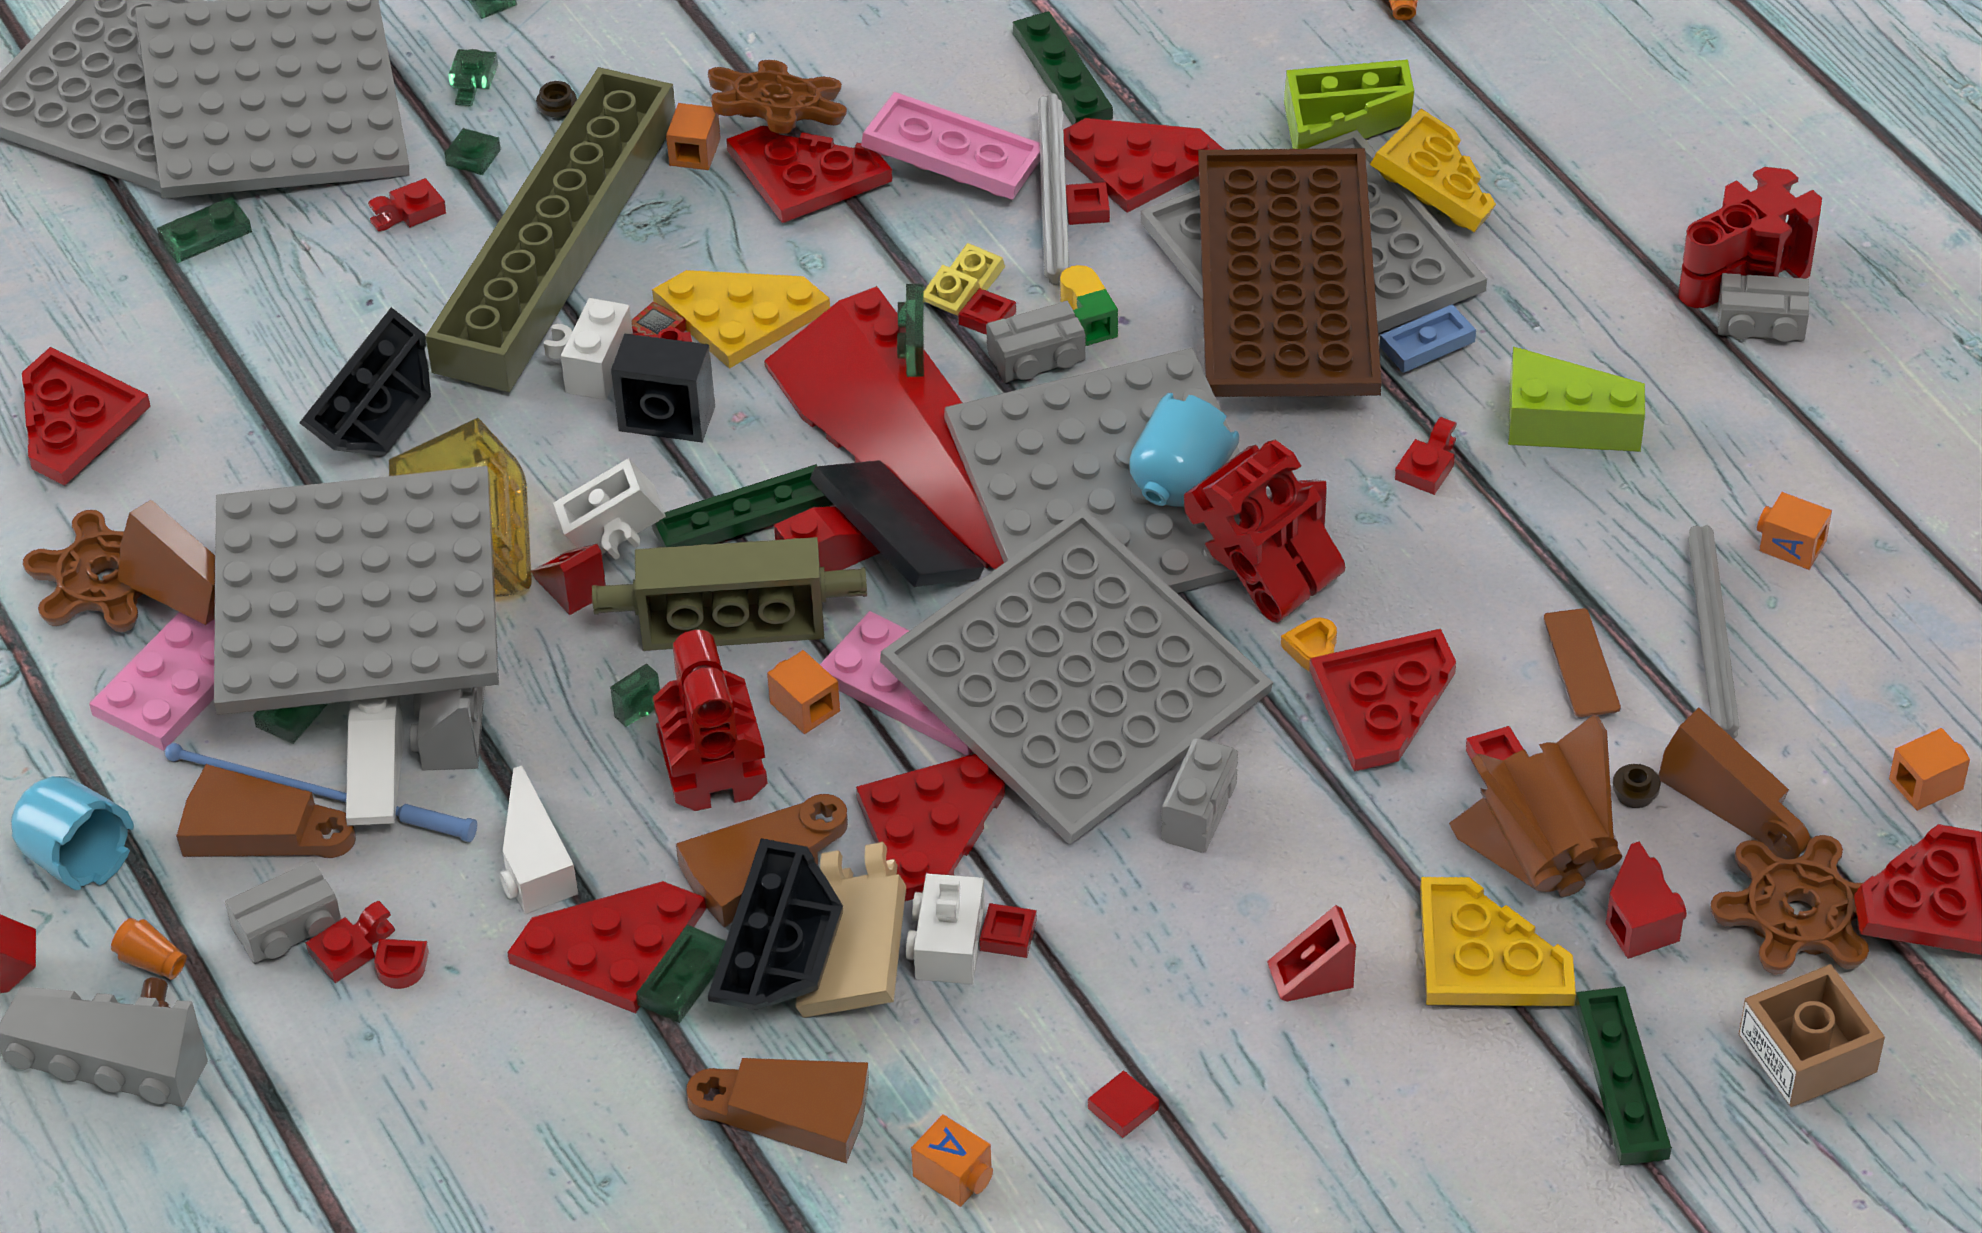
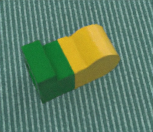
M1083 265L1066 268L1060 276V302L1068 301L1075 313V317L1081 323L1085 332V346L1117 338L1118 308L1096 272L1092 268Z

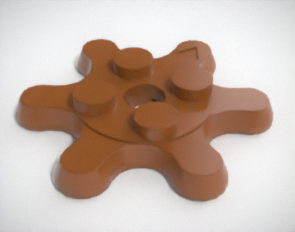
M761 60L758 63V72L741 73L724 67H714L708 70L707 75L710 87L722 91L711 96V103L715 113L722 116L759 117L765 119L769 130L775 133H789L796 127V121L804 119L814 120L826 125H839L847 114V108L840 103L829 101L834 100L841 90L842 83L839 80L825 76L809 79L800 78L789 74L787 65L777 60Z
M84 510L73 518L72 529L76 533V538L69 547L62 550L36 549L26 554L23 559V567L33 579L57 583L55 591L44 598L38 607L40 616L49 625H64L76 614L92 610L103 612L106 623L116 632H127L135 626L138 618L136 605L138 598L143 593L118 581L120 544L124 531L109 529L101 512L97 510ZM106 568L116 569L111 574L104 575L102 580H99L97 574L102 573Z
M1827 835L1815 836L1808 842L1805 853L1796 859L1777 857L1770 851L1767 845L1756 840H1747L1737 846L1735 860L1740 870L1752 882L1748 888L1742 891L1718 893L1711 900L1710 910L1715 921L1720 925L1726 927L1747 925L1753 927L1754 932L1758 936L1765 938L1760 946L1758 956L1763 968L1767 972L1776 975L1786 972L1794 964L1796 954L1800 951L1812 955L1826 953L1839 966L1845 969L1859 967L1867 959L1869 953L1867 942L1856 934L1851 925V921L1857 918L1854 895L1862 883L1849 882L1837 872L1836 866L1843 853L1842 845L1837 839ZM1800 900L1808 903L1812 909L1799 911L1798 915L1794 914V909L1788 903Z

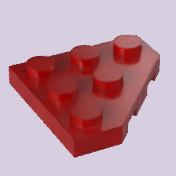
M1085 118L1063 129L1064 157L1093 183L1106 182L1108 196L1127 213L1198 177L1199 150H1225L1201 128Z
M765 125L726 139L728 153L782 223L892 182V169L883 157L876 151L862 147L861 143L858 142L852 148L834 144V139L831 137L803 132L799 138L772 132Z
M49 347L22 371V383L25 393V420L29 442L28 456L31 468L65 486L151 407L148 394Z
M1441 628L1310 658L1309 671L1354 772L1398 762L1456 672V659Z
M976 754L856 786L857 801L875 843L884 842L887 847L886 861L894 859L898 865L896 875L899 874L906 885L905 901L914 899L915 892L923 893L926 873L954 876V870L963 855L967 856L983 832L984 822L993 808H998L1005 796L1004 781Z
M1937 824L1927 832L1921 841L1914 846H1909L1891 860L1884 870L1875 877L1872 875L1863 882L1854 895L1860 934L1982 955V832Z
M661 881L532 917L507 952L509 964L636 1014L705 912V897Z

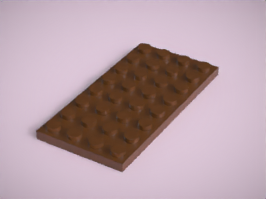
M1365 148L1199 150L1205 376L1214 396H1381L1382 381Z

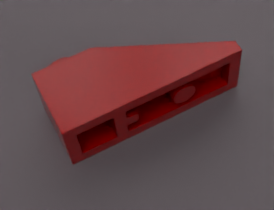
M836 506L813 507L774 524L775 540L818 537L820 567H824L825 571L843 570L880 553Z

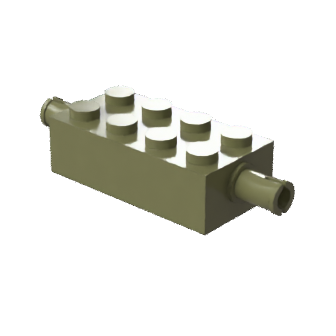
M818 537L635 549V579H633V584L592 585L594 615L635 611V615H639L643 651L673 649V644L677 637L685 632L699 629L712 634L716 646L825 639L823 603H827L826 598L867 597L865 567L861 569L825 571L824 567H820Z

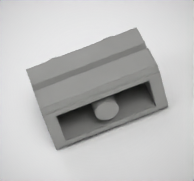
M1722 273L1718 299V335L1733 336L1738 339L1748 337L1767 338L1782 342L1805 340L1809 317V279L1758 275L1743 276L1741 274Z
M1068 301L986 324L988 354L995 367L997 366V370L1004 383L1018 379L1028 380L1039 373L1060 367L1069 368L1077 362L1086 359L1085 332L1078 318L1075 317V313Z
M1193 739L1162 805V840L1166 843L1200 853L1207 851L1227 807L1228 798H1231L1237 784V750L1233 747L1208 740Z
M313 860L225 900L232 930L240 943L243 944L253 964L266 958L275 959L281 957L291 946L315 937L341 920L335 893L326 879L323 878L322 873Z

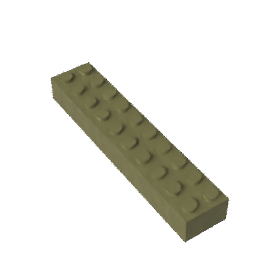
M601 67L596 69L426 334L428 355L433 374L506 392L512 390L664 143L676 110L673 84Z

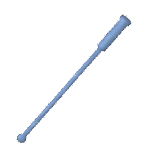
M171 743L165 748L166 758L173 762L183 759L202 765L208 764L310 791L312 794L346 802L347 793L185 751L177 743ZM409 804L396 807V816L403 823L457 836L466 842H471L476 835V819H463Z

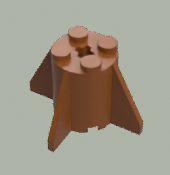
M1592 715L1558 742L1539 744L1543 752L1530 757L1525 749L1505 760H1499L1482 754H1477L1473 757L1472 761L1480 776L1484 779L1487 790L1480 788L1483 798L1449 823L1456 838L1535 890L1541 892L1557 890L1561 897H1567L1580 891L1586 884L1584 879L1596 871L1605 870L1616 865L1622 859V854L1613 833L1607 730L1597 715Z

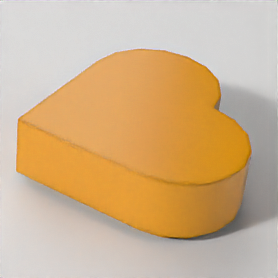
M1322 617L1307 620L1281 635V647L1307 671L1310 668V658L1334 653L1337 643V627L1332 621Z

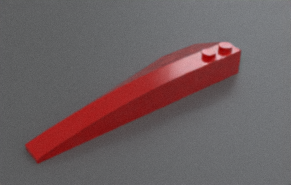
M878 286L839 300L764 360L766 369L803 421L812 428L817 425L826 433V439L835 447L840 448L843 446L855 456V463L880 460L961 543L974 552V556L986 569L988 567L997 569L1004 564L944 419L945 407L963 402Z

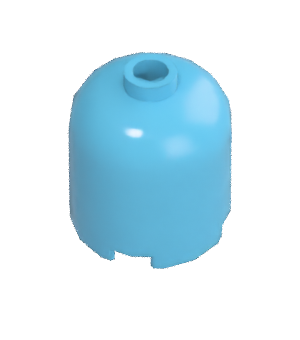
M1167 393L1161 398L1130 456V474L1148 501L1159 506L1185 507L1184 494L1227 463L1239 444V433L1236 430L1230 432L1223 424L1227 416L1209 402L1194 395H1188L1185 401L1174 399L1173 393Z
M52 776L40 780L30 786L15 805L11 817L12 837L19 850L56 879L74 890H80L81 886L91 882L99 886L104 884L118 872L130 852L124 846L128 836V829L133 830L134 828L128 811L72 778Z

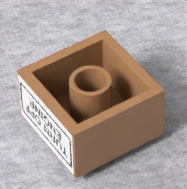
M1831 964L1749 996L1744 1000L1739 1036L1790 1107L1877 1073L1885 1036Z

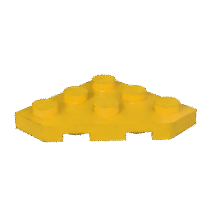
M1422 108L1376 152L1370 163L1372 167L1380 171V174L1386 180L1402 185L1414 193L1416 198L1422 203L1436 207L1448 215L1453 223L1460 227L1468 228L1473 232L1486 221L1496 205L1491 194L1482 193L1478 186L1481 176L1470 156L1461 155L1458 149L1461 140L1456 131Z
M685 270L652 289L653 301L685 318L686 331L690 332L700 343L709 344L710 352L729 369L812 322L830 308V298L804 276Z
M1421 877L1420 896L1426 1005H1575L1573 955L1559 944L1554 947L1535 933L1536 927L1507 905L1501 908L1485 896L1484 888L1470 877Z

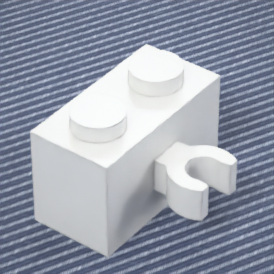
M589 298L573 331L570 327L563 324L552 325L551 331L554 341L545 340L544 350L547 357L561 359L566 393L606 400L613 387L611 368L625 333L633 334L630 305Z
M629 458L553 503L564 535L577 548L598 544L602 554L608 552L615 560L620 557L617 550L619 544L628 540L635 548L640 546V537L637 533L666 517L655 485Z
M926 873L923 893L915 892L913 900L912 919L913 921H918L917 931H908L906 943V959L914 960L915 980L962 984L974 983L979 940L985 911L984 878Z

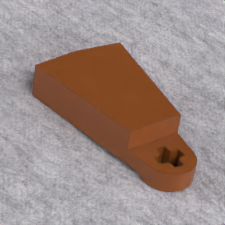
M149 500L129 512L120 544L118 581L204 625L215 619V555L154 501Z
M1698 707L1678 727L1665 748L1658 775L1660 781L1754 839L1764 843L1777 857L1782 859L1798 858L1807 849V844L1811 839L1805 825L1782 805L1789 789Z
M208 764L203 768L186 800L176 835L183 857L318 855L323 858H335L347 853L356 841L354 825L347 826L346 813L315 804L312 792ZM332 829L339 830V833H333L330 839L323 837V835H329Z
M831 794L814 795L803 803L676 843L678 865L693 892L705 897L706 909L725 928L733 922L761 838L807 846L818 865V852L846 832L848 827L847 807L837 796ZM823 814L826 818L832 816V821L826 823L823 819L816 820V815Z
M742 1058L739 1069L709 1068L694 1074L687 1084V1103L690 1111L700 1119L718 1121L847 1164L863 1124L869 1085L868 1062ZM711 1088L719 1089L720 1094L715 1095L713 1101L704 1099V1095L708 1094Z

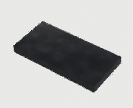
M880 460L815 466L810 480L913 587L969 581L980 578L985 566Z

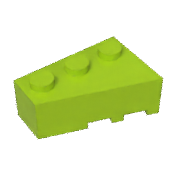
M1408 59L1286 70L1284 106L1292 148L1307 149L1355 130L1364 139H1367L1408 122L1411 119L1414 99V86Z
M1513 346L1509 385L1508 445L1641 452L1645 421V383Z

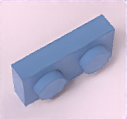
M1451 304L1381 334L1380 348L1405 373L1474 343L1476 329Z

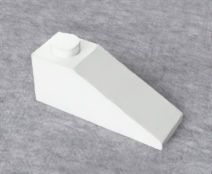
M399 696L353 700L350 702L347 747V826L395 823L405 735Z
M523 766L513 768L504 836L503 856L506 870L500 872L499 875L508 899L516 897L524 914L576 896L578 895L574 864Z

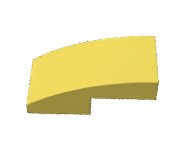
M967 243L951 267L945 265L940 267L922 293V301L958 316V313L979 288L987 291L1005 268L1003 257Z

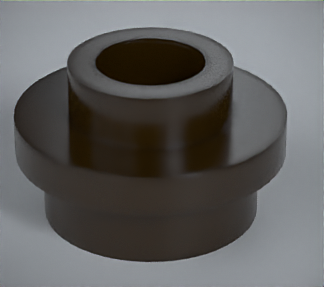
M551 81L544 84L536 98L538 110L542 114L554 118L567 115L577 101L575 92L569 84L563 81Z
M1628 764L1619 768L1614 774L1613 790L1618 800L1627 807H1646L1660 792V777L1652 768L1646 765Z

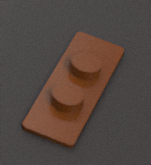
M1580 608L1545 613L1543 619L1575 715L1577 717H1587L1619 712L1621 705L1588 610Z

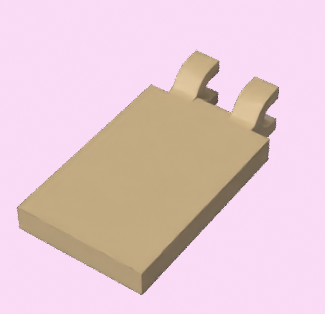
M884 842L865 845V866L868 875L853 877L854 873L851 868L842 869L843 856L839 850L821 853L820 869L841 901L843 914L819 989L799 996L796 999V1008L803 1018L894 1002L906 885L900 875H896L898 867L894 859L886 861L887 847Z

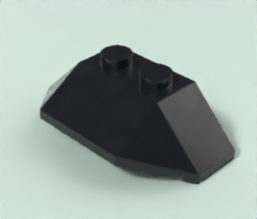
M391 307L299 423L335 451L385 456L431 397L429 368L425 353V333Z
M760 839L708 993L709 1002L759 1010L819 989L843 914V905L826 876L816 864L815 858L807 846Z

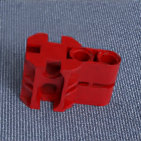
M1763 167L1753 172V177L1757 180L1758 185L1757 189L1752 192L1737 180L1726 185L1722 208L1694 221L1687 228L1678 291L1679 299L1685 305L1693 308H1705L1717 303L1722 273L1741 274L1743 276L1779 277V273L1785 270L1793 278L1806 279L1810 277L1822 197L1814 190L1798 197L1790 193L1791 187L1798 182L1799 177L1789 169Z
M1271 440L1263 444L1260 449L1257 445L1248 446L1184 494L1185 513L1191 523L1194 525L1204 522L1214 538L1205 543L1212 557L1229 570H1234L1262 615L1268 620L1278 623L1309 600L1310 596H1314L1343 574L1346 567L1341 553L1319 519L1322 516V498L1314 485L1302 488L1292 470H1296L1302 465L1294 452L1277 440ZM1267 486H1268V487L1270 488V490H1271V493H1272L1271 496H1267V494H1266V487H1267ZM1239 514V525L1236 523L1234 515Z
M700 629L685 632L677 637L673 644L676 680L669 681L653 696L654 710L659 722L656 723L657 735L675 803L694 811L712 808L710 793L731 788L734 803L751 800L768 784L767 772L762 762V759L765 758L764 745L745 679L723 670L712 634Z

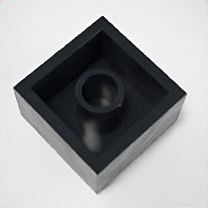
M625 333L611 368L618 430L620 432L703 443L715 409L709 344Z

